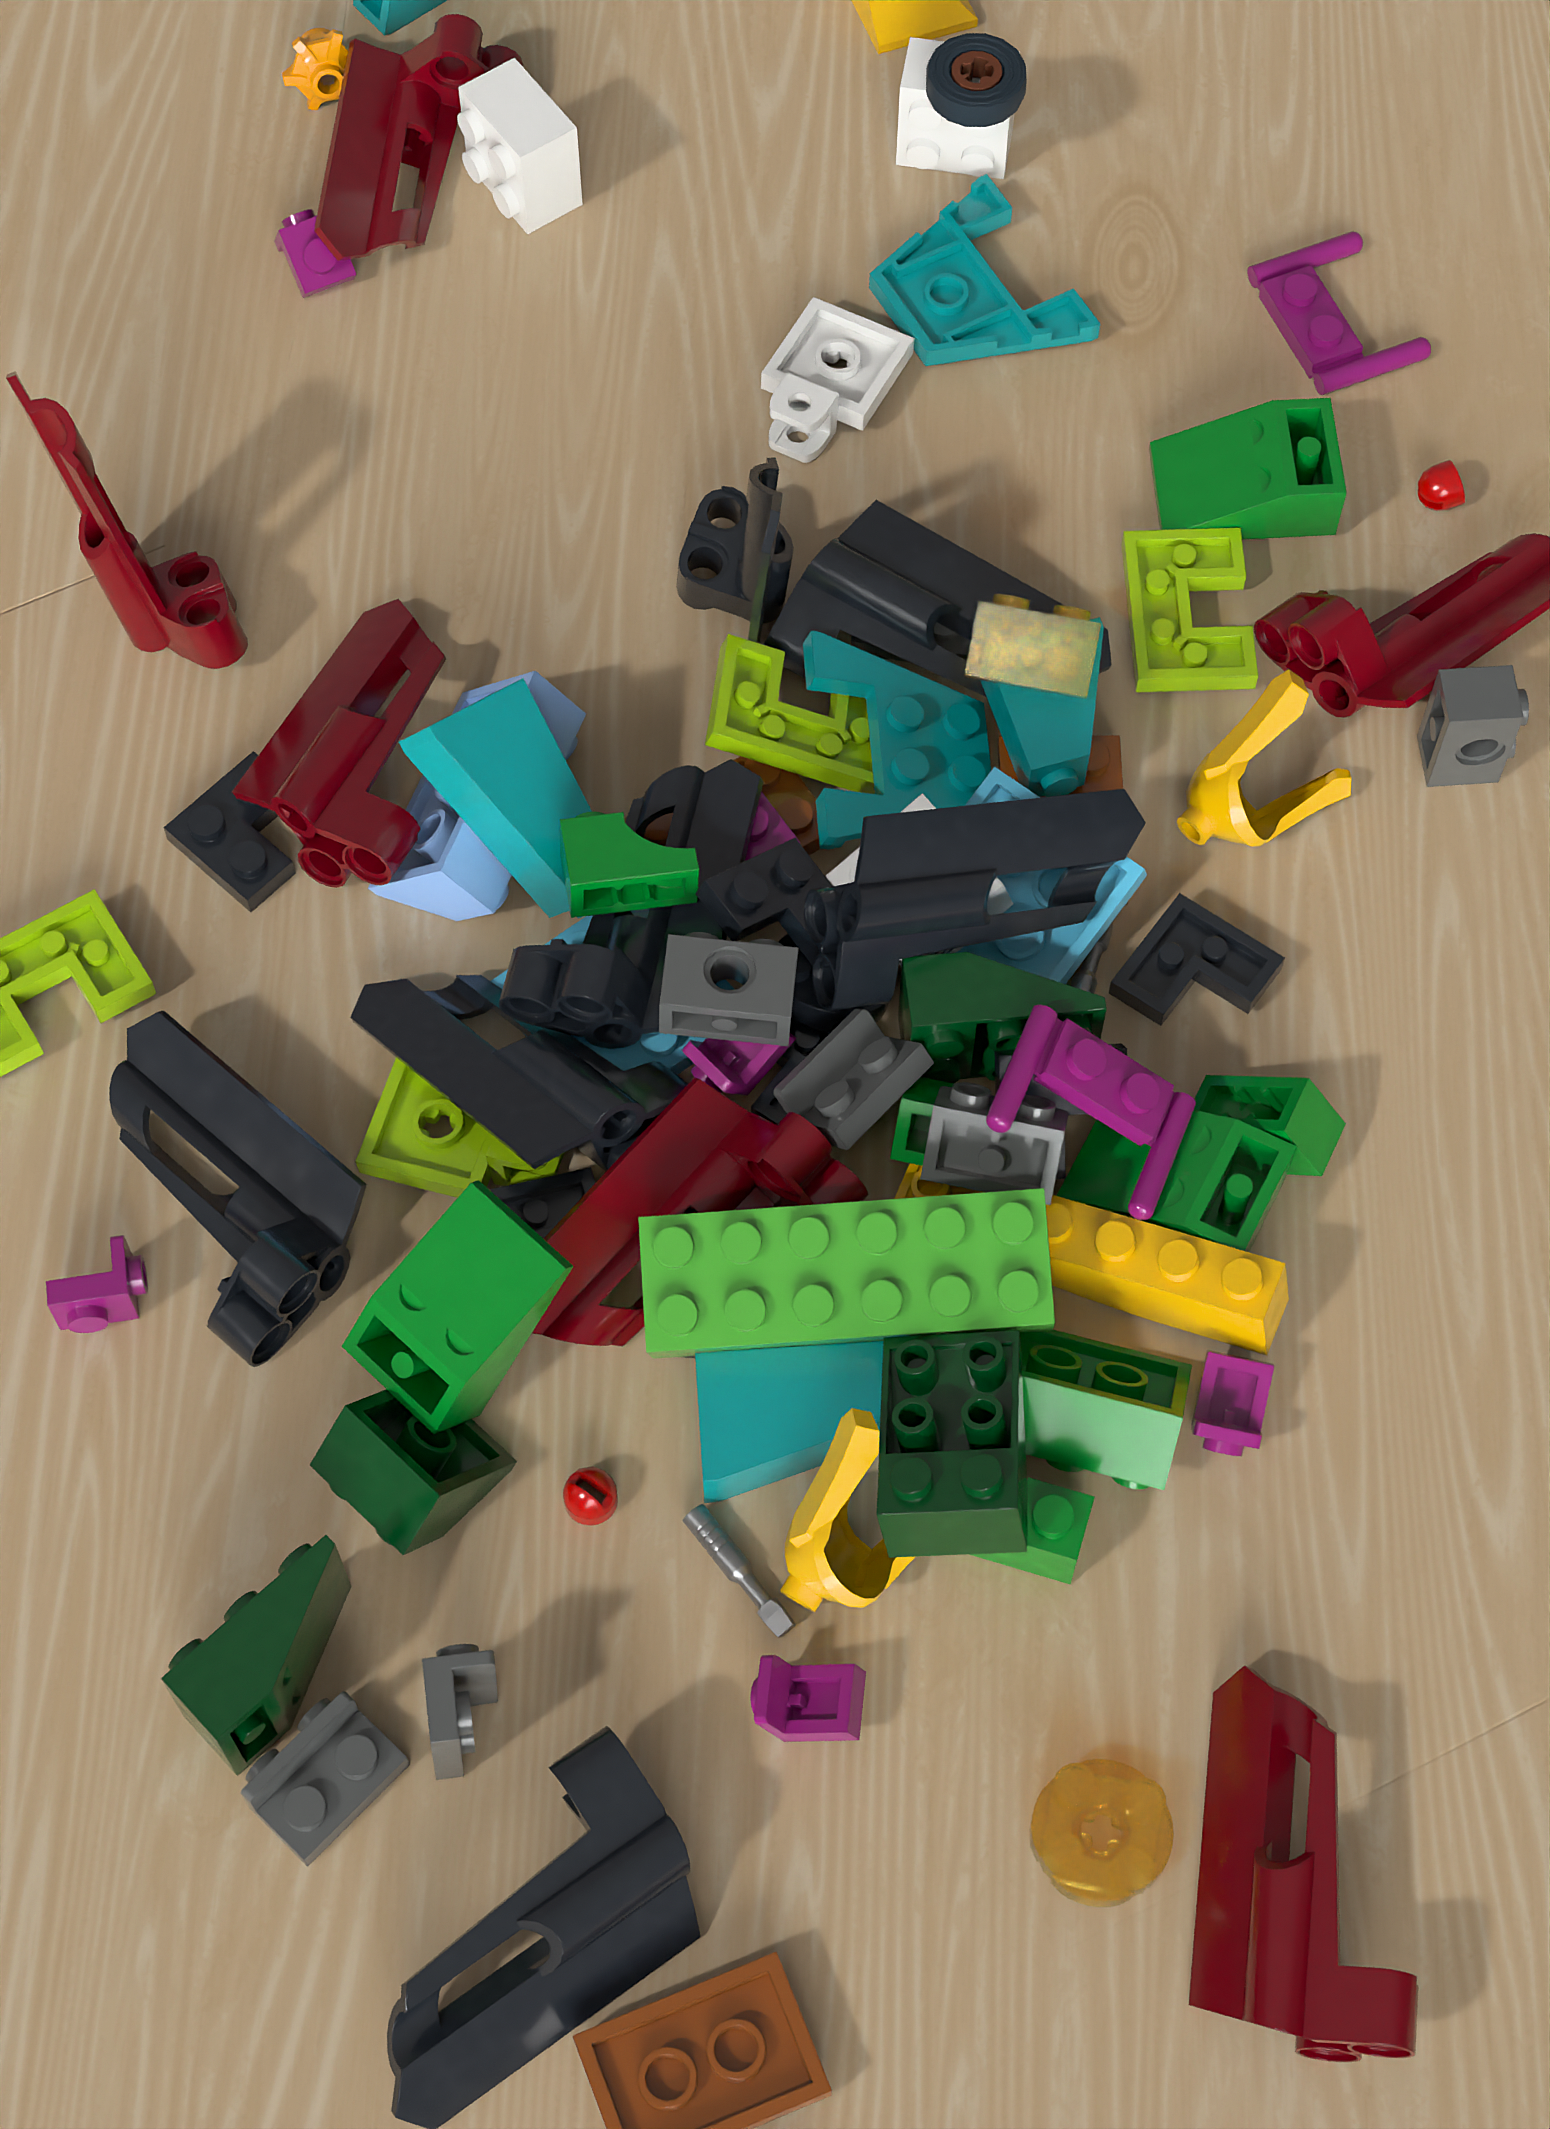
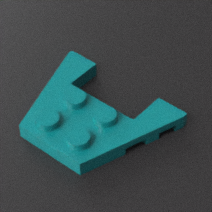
M987 174L979 177L971 184V192L959 203L952 201L941 210L939 220L922 235L916 232L869 274V289L900 332L915 338L913 350L925 366L1093 341L1099 337L1100 322L1074 288L1031 308L1022 310L973 245L971 240L1011 223L1012 206Z
M810 631L803 642L806 689L866 699L875 794L829 788L822 790L816 799L820 849L840 848L845 841L861 838L863 817L900 813L922 793L936 809L965 806L991 772L984 703L824 633Z

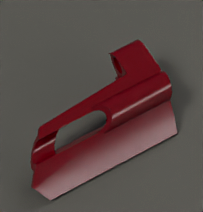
M460 14L445 15L435 23L432 35L403 54L375 47L356 38L350 41L314 228L315 233L338 261L367 257L382 248L397 244H405V249L425 245L458 125L457 115L461 113L458 87L513 58L522 67L524 65L522 58L517 52L501 45L481 47L483 32L475 20ZM401 163L418 168L419 175L413 208L392 212Z
M16 371L7 374L6 379L81 514L78 534L80 550L133 645L145 652H156L168 647L176 654L210 669L228 667L237 662L246 652L248 639L235 615L237 602L215 560L208 556L198 555L197 551L151 567L135 536L125 529L96 475L92 455L68 411L57 401L48 398L31 400Z
M1536 533L1520 535L1369 623L1361 607L1356 610L1343 597L1330 595L1324 590H1319L1317 593H1296L1255 622L1254 634L1262 651L1284 671L1289 669L1301 677L1306 688L1312 690L1317 703L1326 712L1335 717L1345 718L1352 716L1366 705L1381 708H1409L1432 691L1439 670L1466 668L1550 609V537Z
M399 599L363 612L232 791L237 799L275 811L304 845L298 853V862L301 868L309 877L328 887L338 888L343 886L352 873L361 880L373 885L388 884L417 842L418 833L421 830L417 820L408 811L390 801L369 793L446 660L442 651L434 641H430L413 615ZM408 669L411 673L383 714L380 717H375L377 711Z
M694 1077L543 1238L569 1261L573 1268L532 1334H540L552 1339L575 1344L623 1347L645 1327L643 1295L631 1307L599 1304L641 1259L638 1217L859 1202L867 1198L869 1195L862 1181L850 1169L831 1157V1144L812 1123L795 1112H788L777 1125L747 1111L702 1080Z
M1243 1666L1213 1692L1188 2005L1296 2036L1295 2052L1306 2058L1328 2062H1357L1362 2059V2054L1382 2058L1413 2057L1416 2051L1419 1989L1417 1976L1393 1969L1340 1965L1337 1733L1328 1727L1327 1721L1321 1714L1304 1701L1283 1689L1273 1686L1252 1668ZM1296 1754H1298L1310 1764L1305 1852L1297 1858L1289 1860Z

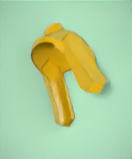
M1288 669L1272 679L1244 718L1204 757L1197 767L1186 790L1187 809L1177 818L1179 829L1192 842L1204 845L1212 836L1251 847L1261 846L1307 816L1351 796L1352 777L1350 771L1341 768L1331 770L1287 792L1259 810H1256L1242 794L1240 781L1249 760L1303 712L1309 693L1303 679Z
M851 1408L840 1419L825 1459L798 1506L786 1537L785 1560L789 1576L780 1592L813 1612H816L823 1598L851 1607L863 1608L879 1598L884 1589H887L915 1558H889L883 1538L871 1549L853 1533L848 1523L847 1506L851 1493L879 1453L880 1431L872 1413L869 1411Z

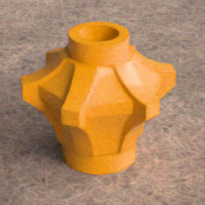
M313 28L292 42L293 48L297 53L292 65L282 72L285 86H296L308 98V109L318 110L321 103L339 99L348 48L342 43V31Z

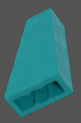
M524 678L399 741L404 754L549 918L570 911L560 856V819L575 818L579 814L591 812L592 810Z
M883 1341L695 1353L704 1503L720 1502L821 1466L833 1441L840 1419L851 1408L871 1412L880 1431Z

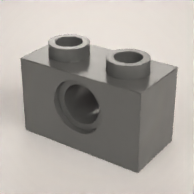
M1513 665L1441 669L1438 671L1417 734L1426 787L1499 782L1507 759L1513 758L1515 755L1516 736L1519 728L1527 724L1529 717L1528 696L1525 689L1517 688Z
M703 932L688 933L685 936L668 934L659 1004V1033L788 1046L798 948L783 946L781 943L770 939H755L748 943L719 940L716 936ZM731 979L738 981L743 986L736 990H724L715 984L721 980Z

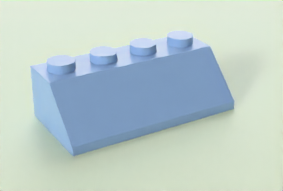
M536 671L461 694L453 713L524 678L565 760L571 756L577 746L578 738L576 735L586 713ZM422 775L406 808V811L417 820L421 828L418 833V840L388 884H370L368 889L378 896L454 921L495 913L509 894L508 883L512 875L427 778Z

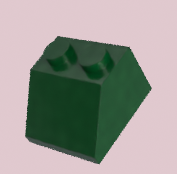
M385 1389L344 1406L311 1461L310 1466L329 1484L331 1490L339 1498L347 1501L375 1528L383 1541L394 1546L402 1555H405L443 1537L512 1471L517 1460L473 1419L433 1434Z

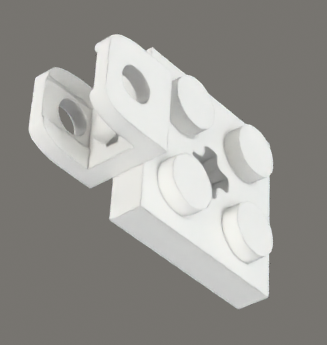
M813 297L761 373V389L773 393L770 400V416L774 421L769 430V447L798 461L808 463L816 459L824 451L836 432L837 420L863 431L913 355L915 338ZM841 358L847 361V367L836 369L829 367L824 362L836 363ZM799 431L805 433L809 438L804 442L797 443L791 441L787 436L792 432Z

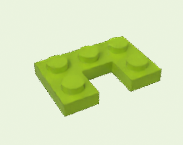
M1241 528L1123 531L1121 547L1136 692L1255 689L1258 680V668L1253 627H1193L1189 591L1244 589L1246 568Z
M728 634L720 646L705 745L853 792L875 794L866 699L831 693L828 716L780 702L778 697L785 652Z
M95 889L0 938V1077L44 1054L37 1038L17 1005L70 977L74 979L100 1023L157 994L152 980Z

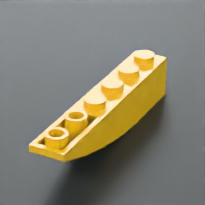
M910 1163L894 1199L984 1192L921 1180L923 1166ZM1055 1195L1052 1196L1051 1205L1046 1204L1053 1286L1141 1318L1266 1356L1268 1355L1289 1300L1286 1263Z

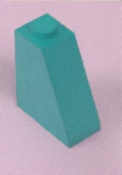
M1100 617L984 647L980 673L982 686L1019 783L1039 797L1067 795L1085 783L1091 751L1104 631Z

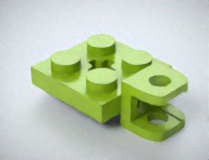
M396 1057L355 1163L359 1173L458 1198L471 1182L479 1180L487 1187L490 1177H492L494 1184L508 1186L557 1175L564 1153L534 1170ZM441 1115L449 1116L451 1127L454 1129L450 1134L444 1135L442 1138H431L429 1131L423 1129L426 1122L435 1124L439 1121Z

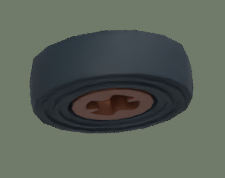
M966 33L949 38L935 49L927 64L926 94L933 109L947 121L964 127H988L1004 122L1017 112L1026 94V64L1019 51L1004 39L986 33ZM972 78H981L980 83L971 82Z

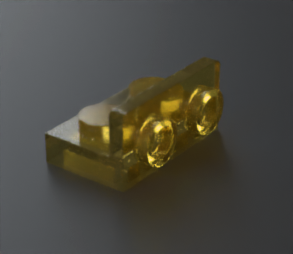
M994 594L992 603L978 602L965 677L1087 699L1101 630V623L1090 621V611L1064 605H1055L1053 615L1030 611V600L1004 594Z

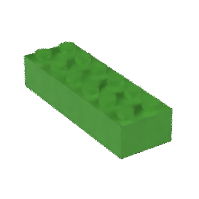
M1044 1188L638 1217L646 1353L653 1359L695 1356V1353L883 1341V1337L1019 1330L1020 1333L1053 1331L1055 1326Z

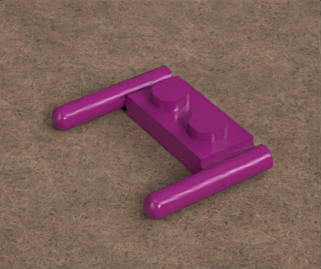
M1355 231L1249 266L1247 269L1251 286L1258 288L1260 291L1259 299L1308 378L1314 379L1315 388L1320 395H1325L1425 360L1431 354L1430 342L1424 337H1418L1367 356L1363 355L1361 342L1314 270L1316 267L1359 253L1363 247V239Z
M1045 1005L1033 1006L987 1114L986 1123L988 1127L997 1133H1004L1010 1130L1034 1074L1033 1080L1137 1145L1147 1144L1151 1147L1128 1204V1211L1132 1217L1138 1220L1151 1218L1195 1108V1099L1186 1093L1172 1091L1174 1088L1173 1084L1068 1018L1062 1022L1057 1018V1013L1052 1008Z

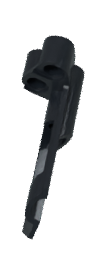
M776 457L767 458L766 463L756 465L750 470L746 496L736 488L722 486L721 489L713 490L704 496L698 506L693 522H691L688 535L680 553L676 584L679 597L686 605L693 609L706 610L716 608L750 621L748 640L759 644L763 623L777 619L784 607L794 550L789 533L779 522L783 494L776 491L779 475ZM725 518L734 522L735 526L727 529L718 528L711 521ZM698 568H708L714 571L717 576L710 579H700L694 576L691 571Z
M875 500L838 538L831 540L808 564L763 645L784 651L783 667L806 679L803 642L810 631H818L836 639L838 633L842 630L987 697L980 680L981 669L937 645L934 637L936 622L984 648L985 646L1090 619L882 502ZM1106 628L1103 631L1099 674L1109 670L1112 665L1109 635Z
M732 759L706 772L697 766L685 765L677 767L658 777L651 783L643 797L632 801L625 823L636 834L644 838L649 824L663 815L673 813L665 846L672 848H695L699 866V889L706 879L745 861L764 781L759 775ZM698 897L697 903L650 908L647 918L634 916L631 911L592 915L583 944H567L563 939H551L550 945H526L513 948L498 1006L507 1016L527 1024L564 1034L584 1037L587 1042L600 1048H625L639 1041L642 1034L659 1032V1004L668 934L685 936L688 933L703 932L714 935L719 940H726L727 935Z
M1106 790L863 817L854 882L811 889L805 898L804 921L810 940L819 949V955L816 956L812 969L813 988L819 1005L823 1010L832 1011L888 1003L894 994L899 959L1083 923L1097 903L1095 895L1103 876L1114 863L1125 860L1146 824L1126 790ZM1066 868L1053 888L1047 908L995 915L988 914V897L997 876Z
M456 975V979L452 984L433 991H422L408 979L366 984L350 1017L353 1023L534 1170L560 1154L578 1147L583 1154L607 1171L688 1085L686 1081L661 1062L652 1061L623 1071L569 1034L527 1024L507 1016L498 1006L502 989L482 975ZM493 1009L527 1037L497 1050L460 1020L473 1018Z
M164 1010L159 1011L127 1028V1060L117 1065L109 1086V1101L112 1115L121 1127L119 1137L121 1142L238 1262L232 1275L222 1279L217 1290L221 1295L210 1314L208 1325L206 1326L250 1366L257 1367L273 1357L310 1317L320 1301H325L331 1297L341 1286L349 1269L351 1258L346 1245L359 1213L367 1184ZM151 1110L236 1183L239 1188L234 1193L227 1195L213 1194L152 1140L150 1135L149 1117Z
M608 1726L596 1732L553 1762V1765L549 1767L550 1771L567 1792L562 1797L567 1807L587 1832L401 1985V1998L397 2000L392 2008L387 2030L389 2064L395 2076L391 2112L395 2118L427 2129L439 2128L701 1937L686 1877L690 1872V1860L683 1838L671 1817L666 1814L664 1806L625 1746ZM520 1930L534 1931L543 1936L438 2012L441 1987Z

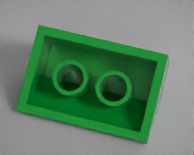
M1054 1329L1053 1331L1020 1333L1026 1455L1045 1459L1052 1467L1066 1472L1088 1470L1111 1476L1116 1483L1127 1488L1146 1489L1153 1487L1165 1490L1183 1421L1192 1365Z

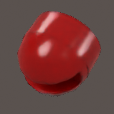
M1451 460L1433 465L1422 473L1418 481L1417 491L1420 502L1426 508L1442 511L1465 503L1463 484Z
M594 1466L579 1468L569 1476L563 1489V1500L567 1513L574 1521L583 1525H598L608 1520L615 1512L618 1503L617 1488L613 1478L605 1470ZM586 1482L606 1497L600 1504L592 1495L578 1485Z

